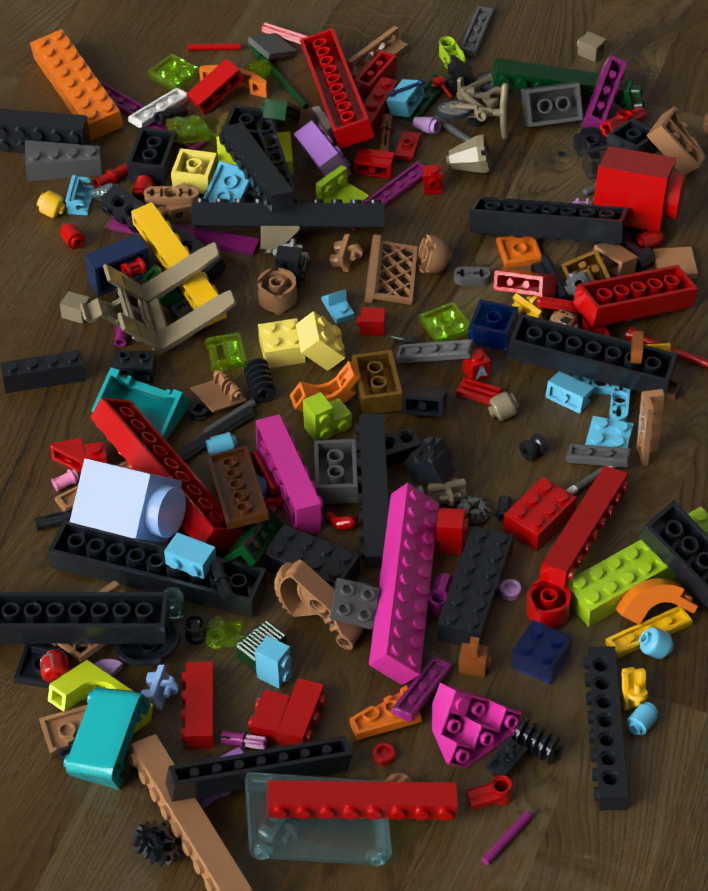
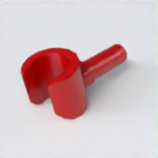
M437 76L431 81L433 87H441L449 99L452 98L453 95L447 89L444 77Z

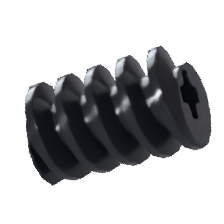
M263 358L250 360L244 367V374L251 397L258 403H267L273 400L277 394L268 362Z
M525 719L517 727L512 738L518 744L528 747V751H531L533 756H538L540 760H546L547 764L552 765L562 752L563 745H559L561 738L557 736L552 740V732L544 736L545 728L542 727L537 732L538 724L534 723L529 727L530 719Z

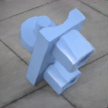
M158 665L156 672H148L146 683L150 689L141 690V694H144L147 700L153 704L156 711H162L166 698L177 694L179 690L175 678L166 672L165 665Z

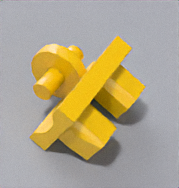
M516 293L512 297L514 303L509 308L512 316L519 318L520 313L524 312L526 315L544 319L541 311L543 308L536 305L538 296L531 297L528 295L525 300Z
M634 667L622 669V708L626 711L646 702L648 691L646 690V671L644 668L635 669Z

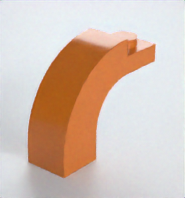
M348 361L338 375L327 383L313 385L300 381L290 394L294 409L303 412V400L319 392L324 395L328 402L338 398L343 403L348 401L356 393L354 385L360 378L355 362Z
M655 578L645 580L632 587L622 597L615 609L621 616L640 625L647 612L659 603H674L693 614L698 606L692 601L694 597L684 592L685 589L679 583L669 579Z

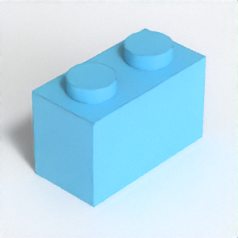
M402 79L394 90L416 83L418 80ZM418 85L397 93L394 97L389 96L386 101L390 114L392 116L410 117L425 97L423 86Z
M178 532L164 550L166 565L202 579L209 573L210 565L217 561L214 546Z
M266 636L255 650L257 678L279 689L284 682H288L292 676L290 646Z

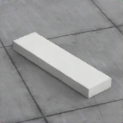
M179 88L173 89L128 116V122L139 128H145L155 121V112L164 111L168 107H178L188 102L187 92Z

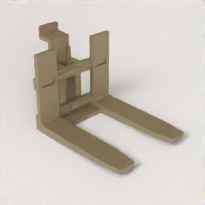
M213 242L192 253L143 285L113 267L104 264L103 268L107 281L117 287L119 298L112 303L96 298L87 305L82 302L80 308L85 321L93 323L102 317L105 321L113 323L116 327H120L122 331L131 335L133 340L138 343L142 341L151 346L153 351L162 355L222 316L236 304V300L231 290L226 291L171 325H167L160 298L199 273L221 255L217 243ZM127 293L138 300L139 309L130 304Z

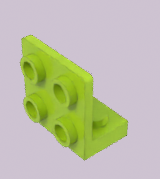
M340 165L316 183V199H323L324 203H331L332 199L343 200V203H350V200H362L364 202L369 198L368 194L347 182V168L343 165Z

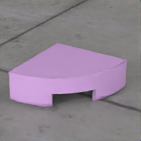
M104 659L94 663V665L112 677L124 668L123 663L115 659Z

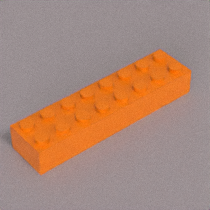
M62 29L30 42L35 61L71 113L87 116L90 141L124 127L120 110Z

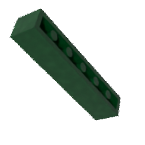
M500 58L495 59L491 71L493 86L501 87L503 83H507L509 89L516 90L575 81L580 83L581 99L590 100L600 74Z

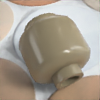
M504 391L490 399L491 406L488 407V411L492 418L497 417L502 422L515 416L519 405L513 393L509 394Z

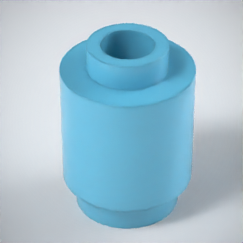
M230 432L216 435L206 440L209 455L238 447L235 435L231 436Z
M649 702L640 704L627 719L629 731L635 735H645L657 720L658 709Z

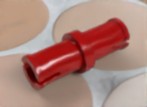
M122 164L113 170L109 169L105 174L94 178V186L100 190L110 183H116L118 179L128 175L127 165Z

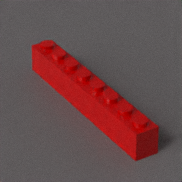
M605 465L603 466L543 560L540 580L562 588L566 586L569 580H573L576 568L581 567L584 555H588L592 542L596 543L599 531H603L606 526L607 518L612 517L614 507L620 504L622 494L627 493L629 482H627L628 473Z
M268 780L267 818H345L348 820L356 818L371 820L440 819L447 821L456 819L458 808L455 782Z

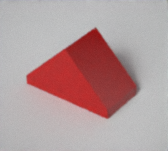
M81 438L55 442L50 445L52 460L75 469L79 473L82 472L84 459L86 458Z

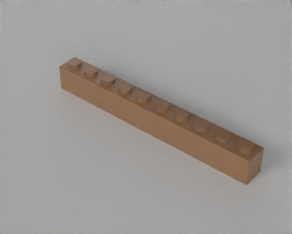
M154 734L131 743L130 754H128L132 767H136L141 782L149 788L152 800L160 806L162 817L165 820L168 819L173 835L182 842L184 853L186 856L191 857L196 873L202 875L207 891H253L196 798L171 801L165 781L168 767L175 764L157 735Z

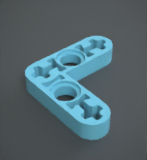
M573 375V378L593 386L594 394L611 395L609 419L627 422L630 389L623 388V391H621L619 386L607 383L605 386H598L596 383L599 381ZM622 398L625 402L618 403L615 399ZM617 410L621 411L620 417L617 416Z

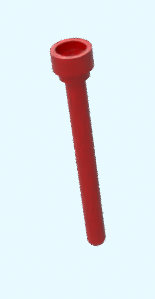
M629 327L625 340L631 341L633 330L638 329ZM643 336L644 345L662 344V342ZM671 346V352L678 353L677 357L708 368V359Z

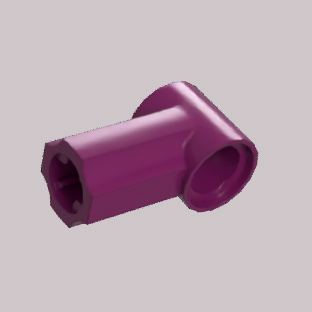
M443 573L437 575L434 587L429 593L428 613L434 618H440L453 581L450 574Z

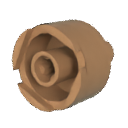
M278 268V271L268 269L259 275L257 289L260 306L274 312L276 315H281L296 304L297 283L291 271L284 268Z

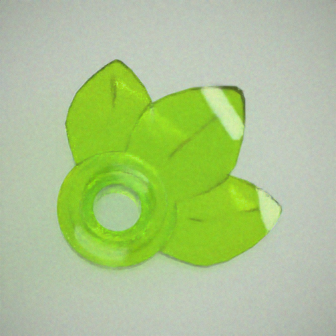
M219 615L214 617L208 623L209 631L205 636L207 646L213 649L222 647L236 648L239 640L245 637L240 635L242 632V621L224 623V620Z

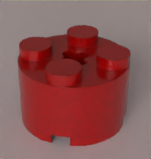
M540 579L536 580L527 592L526 614L528 619L539 630L557 628L568 622L571 607V591L566 585L562 588Z

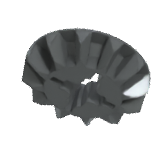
M468 495L466 499H461L457 508L465 509V518H469V523H481L491 515L490 502H487L485 497L479 498L478 495L475 497ZM476 506H478V510H477V509L471 510V507H476Z

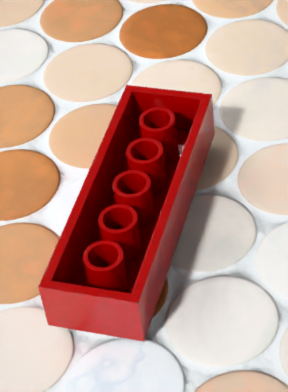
M679 265L580 283L577 286L573 303L590 325L596 327L693 307L698 288Z

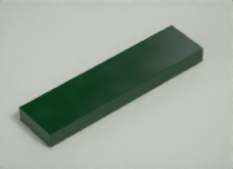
M434 72L423 86L425 97L410 117L400 116V119L413 123L415 117H423L443 92L441 87L434 88L431 81L437 76H443L447 87V76Z

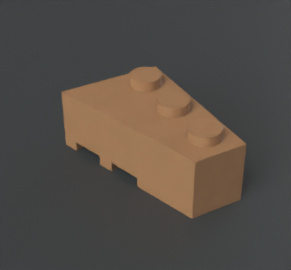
M674 106L660 116L647 134V137L664 156L675 157L676 170L687 175L700 166L705 155L694 136L690 137L686 130L688 125L685 121H681L677 114L679 110L677 106Z

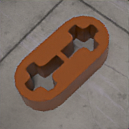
M633 330L630 363L641 364L643 331Z

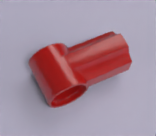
M503 775L495 777L491 783L465 790L471 810L492 804L507 805L513 799L512 781Z

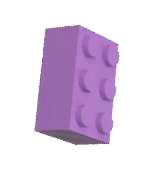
M311 120L294 133L307 154L325 176L340 165L347 168V177L352 174L348 168L350 166L349 162L345 157L341 158L343 153L337 146L333 147L334 142L328 135L324 136L326 132L320 124L316 126Z

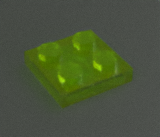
M171 53L147 71L150 79L173 90L180 88L197 75L198 67Z
M191 115L190 117L166 119L165 126L170 131H177V141L180 144L211 141L214 139V133L200 116Z
M454 301L419 315L420 323L435 342L450 341L473 332V326Z

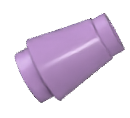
M415 117L413 119V127L434 135L439 133L441 121L436 117Z

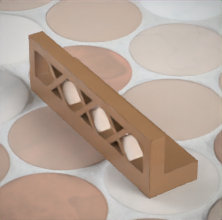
M393 26L347 60L353 80L356 79L381 50L397 55V57L408 50V44L399 40L398 27Z
M663 389L642 391L636 448L642 466H648L649 452L659 451L664 404Z

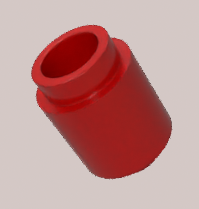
M146 175L138 176L132 190V195L145 203L144 190L154 186L153 179Z
M66 223L61 227V238L69 248L78 249L83 246L85 236L75 224Z
M651 230L636 234L634 243L642 249L644 247L653 249L660 246L664 241L661 231Z

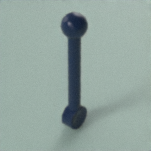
M419 79L418 82L397 90H390L389 96L394 97L402 91L418 85L423 86L425 80Z

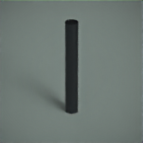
M543 255L541 260L548 274L557 275L548 255ZM557 275L556 291L560 299L566 300L568 295Z

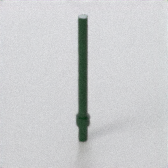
M249 45V48L255 54V58L267 67L303 109H307L309 104L273 63L253 46Z

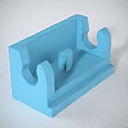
M72 175L65 200L67 214L88 215L94 186L84 185L83 182L90 183V178Z
M559 371L548 381L545 398L580 414L590 403L591 400L588 397L593 393L594 387Z

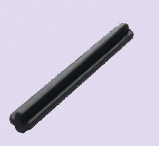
M247 406L177 451V454L185 462L207 447L206 440H209L210 437L231 432L255 416L253 408Z

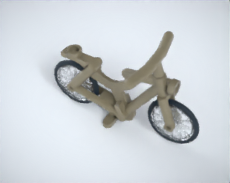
M491 72L477 75L474 78V83L464 86V78L459 77L457 80L458 101L452 100L439 103L435 106L434 112L437 116L444 119L477 118L479 121H484L487 117L500 116L501 136L503 140H507L509 138L507 125L508 95L513 91L520 92V90L509 89L507 83H503L501 87L493 86ZM492 95H500V109H495L499 104V99L490 98ZM475 98H482L487 107H484Z

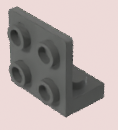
M337 578L332 585L335 591L330 619L371 630L374 626L380 588Z

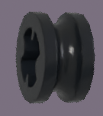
M195 402L190 406L192 420L202 422L208 418V407L203 402Z

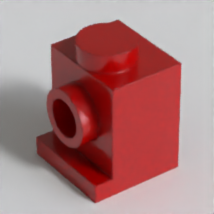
M441 164L422 166V184L425 195L443 194Z

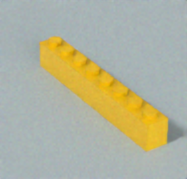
M152 202L131 211L134 226L165 270L190 255L187 246L181 244L179 235L177 233L174 234L170 222L164 220L161 210L156 208ZM200 271L178 286L194 310L218 296L215 285L209 283L208 276L204 271ZM224 313L222 316H220L207 326H210L224 318H227V314Z

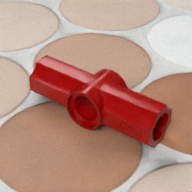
M638 106L629 111L618 110L615 117L600 124L602 135L607 137L608 133L630 118L640 123L645 121L647 114L644 108Z

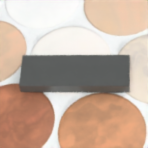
M570 444L566 455V463L628 467L632 450L630 448Z

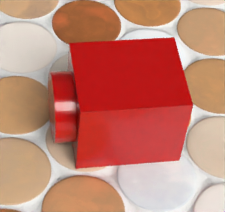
M609 146L598 166L593 205L629 207V227L660 232L665 218L677 220L679 217L685 191L686 174L674 172L675 157Z

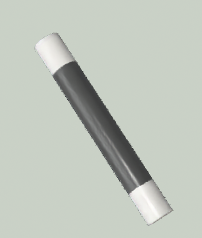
M603 466L566 489V491L574 495L593 483Z

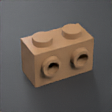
M601 242L594 245L593 250L597 249L609 274L617 277L635 273L638 256L619 244L611 245L608 242Z

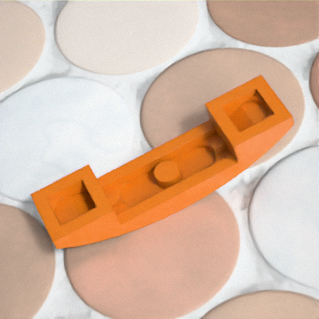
M218 65L200 66V81ZM238 68L245 79L239 86L250 89V94L267 98V81L251 71Z

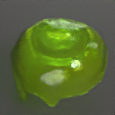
M265 59V61L254 60L247 66H244V69L266 79L270 74L271 66L268 59Z

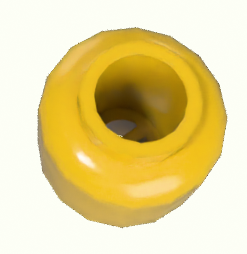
M51 190L46 193L42 192L37 202L39 211L51 218H56L59 214L63 215L66 209L64 197Z

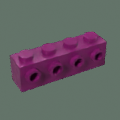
M612 55L604 62L581 122L582 126L600 128V124L609 119L607 115L614 106L612 101L619 92L620 87L618 85L625 76L626 71L624 69L627 62Z

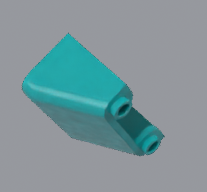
M110 367L91 412L93 413L101 398L132 400L164 439L167 440L188 411L191 401L181 391L175 389L173 391L169 389L167 391L134 380L129 375L121 376L120 370Z
M95 687L88 694L87 708L70 754L65 756L63 766L66 767V772L69 776L120 790L124 779L119 777L121 769L124 770L125 768L123 761L136 724L142 721L140 714H148L151 704L144 694L138 692Z

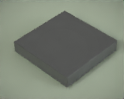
M277 33L248 37L247 42L268 60L296 56L297 50Z

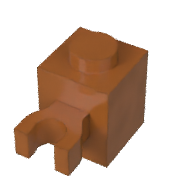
M471 637L470 644L462 643L458 674L485 677L486 669H491L492 656L488 655L489 646L479 645L480 638Z

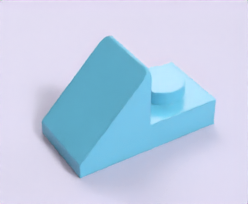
M346 290L321 297L336 325L355 319V313L347 302Z

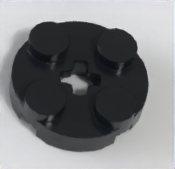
M586 127L581 129L580 133L577 134L576 132L574 135L573 147L579 157H603L607 151V137L602 135L600 128Z

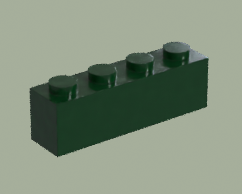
M265 99V103H262L261 114H263V118H270L278 124L299 126L301 108L288 101Z

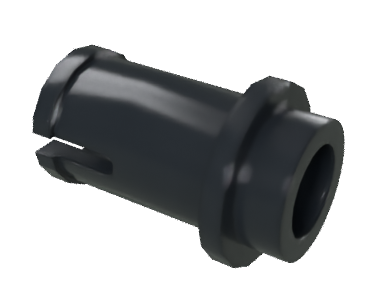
M506 495L499 497L498 509L495 512L497 520L503 523L504 514L511 508L512 499L507 496V502H505Z

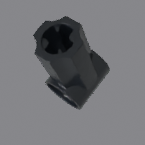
M624 238L623 242L619 243L620 246L638 256L636 271L643 270L656 259L654 252L650 248L644 247L642 249L628 238Z

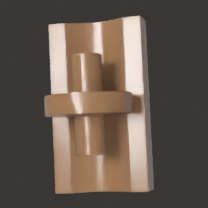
M345 234L343 241H335L334 250L336 254L330 256L333 268L341 267L343 272H349L352 261L360 259L363 255V249L359 244L351 242L350 234Z

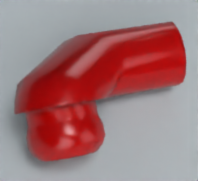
M330 511L326 515V519L340 531L355 528L358 524L357 518L351 515L339 517L334 511Z

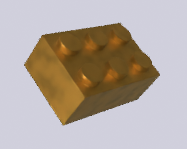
M392 350L352 355V362H355L360 374V378L355 383L362 414H378L402 410L403 393Z

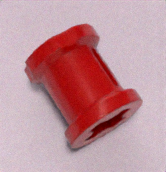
M140 257L129 264H121L122 273L127 272L129 278L138 274L143 275L147 272L146 265Z

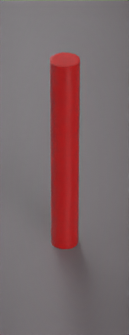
M241 43L188 44V51L241 50Z
M257 450L252 451L251 456L260 474L267 482L270 493L272 495L277 494L279 490Z

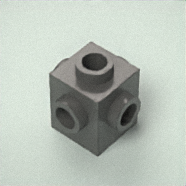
M576 270L567 275L568 279L565 280L566 286H564V289L569 297L572 295L575 297L577 289L575 284L577 282L586 283L593 280L588 273L584 274L583 271L578 273Z

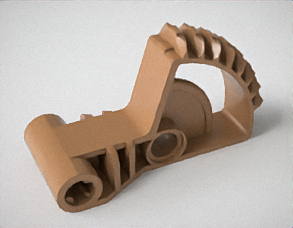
M298 560L293 564L286 562L282 565L276 574L274 582L275 595L279 597L278 601L283 603L282 607L287 609V613L293 617L321 616L324 619V623L330 625L329 629L331 632L336 630L339 633L336 637L337 644L346 650H351L365 628L330 619L335 589L302 560ZM291 578L298 583L297 591L292 583Z

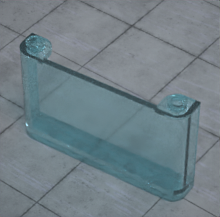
M247 772L245 792L249 853L252 857L258 860L280 859L365 864L375 867L384 865L390 859L392 848L388 819L267 818L268 780L384 781Z

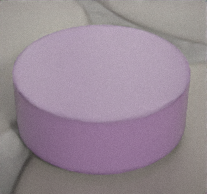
M514 579L504 580L500 584V596L508 601L517 600L521 596V584Z

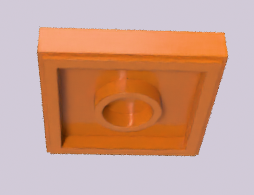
M512 235L496 238L505 269L528 266L542 261V254L537 240L531 236L517 238Z

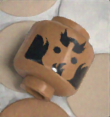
M561 309L558 312L555 311L550 318L552 322L580 328L577 315L565 309Z

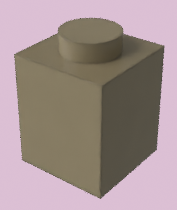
M587 32L577 41V55L596 62L605 54L606 39Z
M68 291L60 303L62 318L83 324L85 320L80 304L82 302L86 305L90 303V297Z

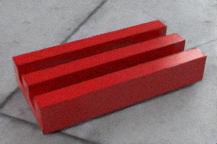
M463 377L459 388L456 390L457 396L490 405V397L501 393L500 387Z

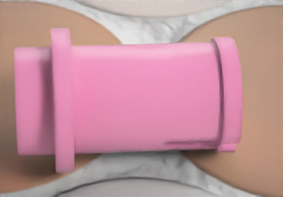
M68 469L67 473L52 479L51 482L58 492L71 484H77V481L80 479L75 469Z

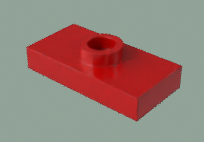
M402 132L395 151V160L413 162L421 139V133Z

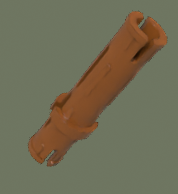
M391 114L382 115V122L379 127L378 150L389 151L390 139L393 134V116Z

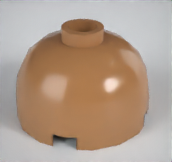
M427 234V238L422 239L419 247L418 258L421 259L422 265L418 264V268L421 273L437 274L443 271L447 264L451 262L452 253L445 240Z

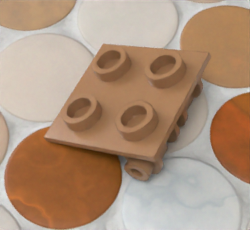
M216 370L213 373L214 380L191 387V390L213 413L247 401L242 394V390L222 370Z

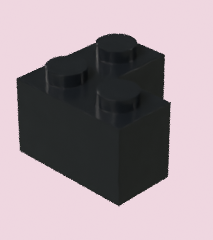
M439 437L424 439L422 444L412 451L404 461L414 482L443 484L455 472L450 462L453 456L444 439Z

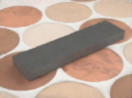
M477 6L460 45L464 55L477 56L494 16L493 8Z
M474 339L404 344L400 345L395 360L397 364L467 359L472 356L475 342Z

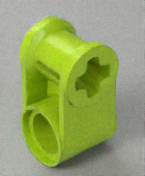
M444 36L439 40V57L446 69L447 63H450V55H455L466 63L465 55L454 38Z

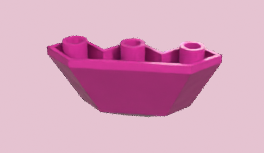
M440 683L432 704V731L446 763L466 769L506 741L509 736H513L522 712L484 696Z

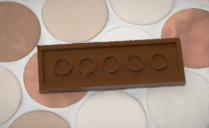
M247 446L207 455L227 529H238L242 526L270 520Z

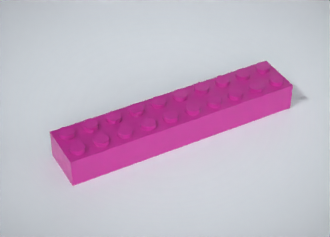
M409 483L393 492L390 497L379 582L380 590L369 666L401 685L416 678L421 672L439 503Z

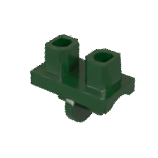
M627 80V88L624 91L619 90L617 96L614 97L615 104L620 105L621 108L626 106L628 111L638 106L645 108L644 100H635V98H642V86L633 85L632 80Z

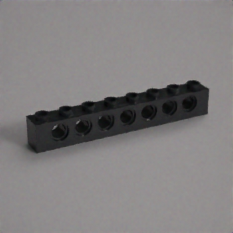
M114 184L99 198L102 211L108 216H114L121 225L126 223L134 234H140L133 224L131 211L146 204ZM169 221L174 234L177 233L179 235L181 244L187 246L190 255L206 246ZM220 255L210 265L201 270V272L204 271L207 274L210 283L226 269L223 256Z
M615 646L588 647V655L583 656L584 669H588V674H585V687H589L590 691L586 692V704L591 706V711H588V724H592V729H589V743H594V748H591L590 756L591 762H595V768H592V781L597 782V787L593 789L594 801H598L599 811L627 810L628 787Z

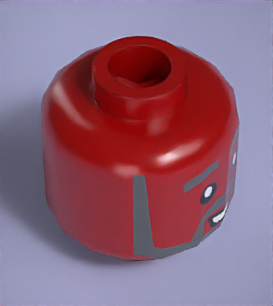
M49 650L41 657L40 671L43 680L52 683L70 671L69 658L60 650Z

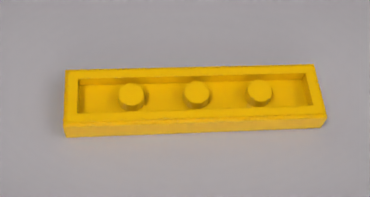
M677 606L641 622L640 625L637 624L606 638L605 644L607 646H615L616 658L618 659L640 649V636L648 628L656 627L671 635L691 626L693 620L684 608Z

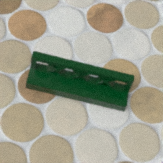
M271 508L267 510L270 520L258 524H250L246 527L224 557L227 562L241 555L249 566L257 563L284 525Z

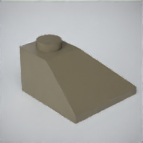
M261 226V249L265 250V253H273V249H278L279 245L283 246V243H289L291 238H294L301 231V227Z

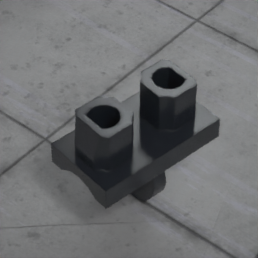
M509 736L504 743L498 746V750L485 764V768L491 771L494 777L500 775L508 776L527 754L528 747L518 744Z

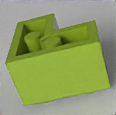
M319 392L303 400L304 428L314 440H326L352 427V413L339 398L328 402L324 395Z

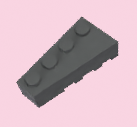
M25 140V166L28 181L72 178V175L79 177L102 175L100 146Z

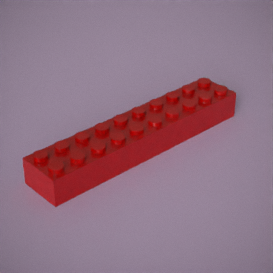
M331 28L300 39L339 149L348 148L353 144L365 142L375 137L334 29Z
M101 398L90 418L95 422L96 427L106 435L107 440L116 447L117 452L127 460L128 465L135 470L182 481L181 489L185 495L186 508L181 526L184 528L185 533L193 539L214 546L218 551L230 550L244 530L242 528L227 529L220 502L132 400Z

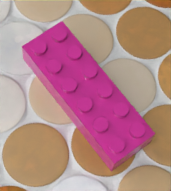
M280 414L256 420V449L276 486H280L277 494L280 498L281 491L284 500L282 504L291 526L308 534L320 532L321 522H323L321 508L324 507L321 496L316 494L315 483L309 479L308 468L302 464V455L300 451L295 449V440L293 436H289L287 423L282 421Z

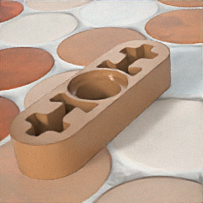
M151 186L144 190V200L147 204L152 202L154 205H192V202H196V199H199V190L193 186ZM169 194L176 195L175 197H167Z

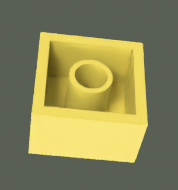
M180 148L171 172L172 186L185 182L187 186L196 187L200 194H205L218 165L217 153Z
M314 311L296 324L300 350L306 357L327 371L345 359V347L341 338L342 332L338 326L332 325L324 316H320Z
M297 318L258 324L259 343L263 358L268 362L269 368L306 363L305 355L300 350L296 328Z

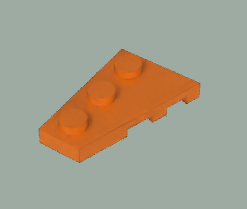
M407 685L402 687L398 694L383 698L384 702L381 704L370 706L349 718L356 740L422 722L420 712L412 723L391 714L392 707L408 689Z

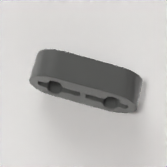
M462 266L454 270V282L461 286H485L491 280V272L486 267Z

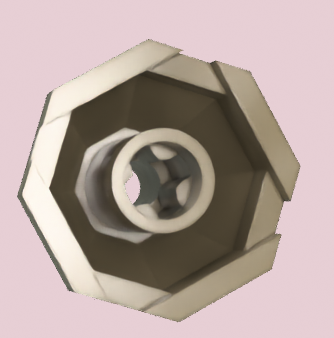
M475 136L449 150V155H446L447 165L455 170L478 173L491 172V159L488 155L489 147L486 136Z

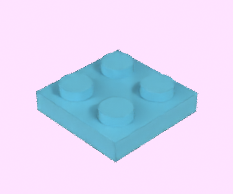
M593 416L585 445L628 448L633 423Z

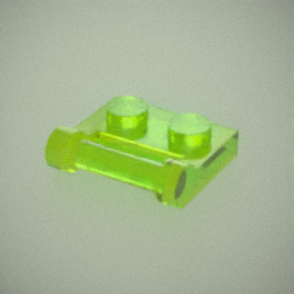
M240 332L208 337L205 340L206 348L209 349L210 367L213 373L216 370L243 367L247 364ZM219 345H222L224 360H219L216 348Z

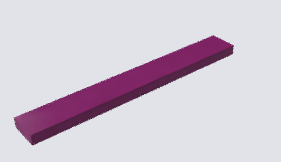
M100 81L122 114L130 116L145 107ZM154 121L146 126V128L177 131L178 146L183 149L200 151L206 146V141L171 121H165L160 124Z
M114 216L109 223V230L134 234L126 223L121 225ZM174 223L206 246L215 242L219 250L254 256L260 244L259 238Z

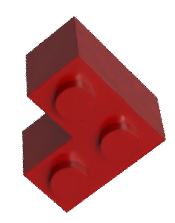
M440 508L438 510L436 554L462 555L469 528V518H465V509Z

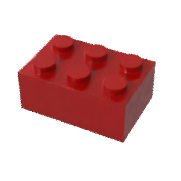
M542 477L504 514L503 531L513 534L514 538L538 551L570 520L576 510L577 497Z

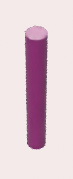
M525 811L483 856L482 862L489 865L532 819V815Z

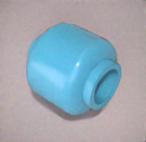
M656 627L648 628L641 634L639 639L641 651L656 659H663L673 650L674 645L671 635Z

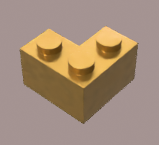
M597 249L561 264L565 280L568 279L567 275L576 270L578 273L581 271L584 274L588 273L593 281L611 278Z

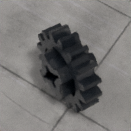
M147 820L144 825L140 824L132 837L134 839L132 845L138 847L136 853H142L144 855L142 859H149L151 865L158 862L160 867H163L164 863L171 866L173 862L176 863L183 852L182 842L173 835L171 827H166L165 822L159 825L157 820H154L152 824Z

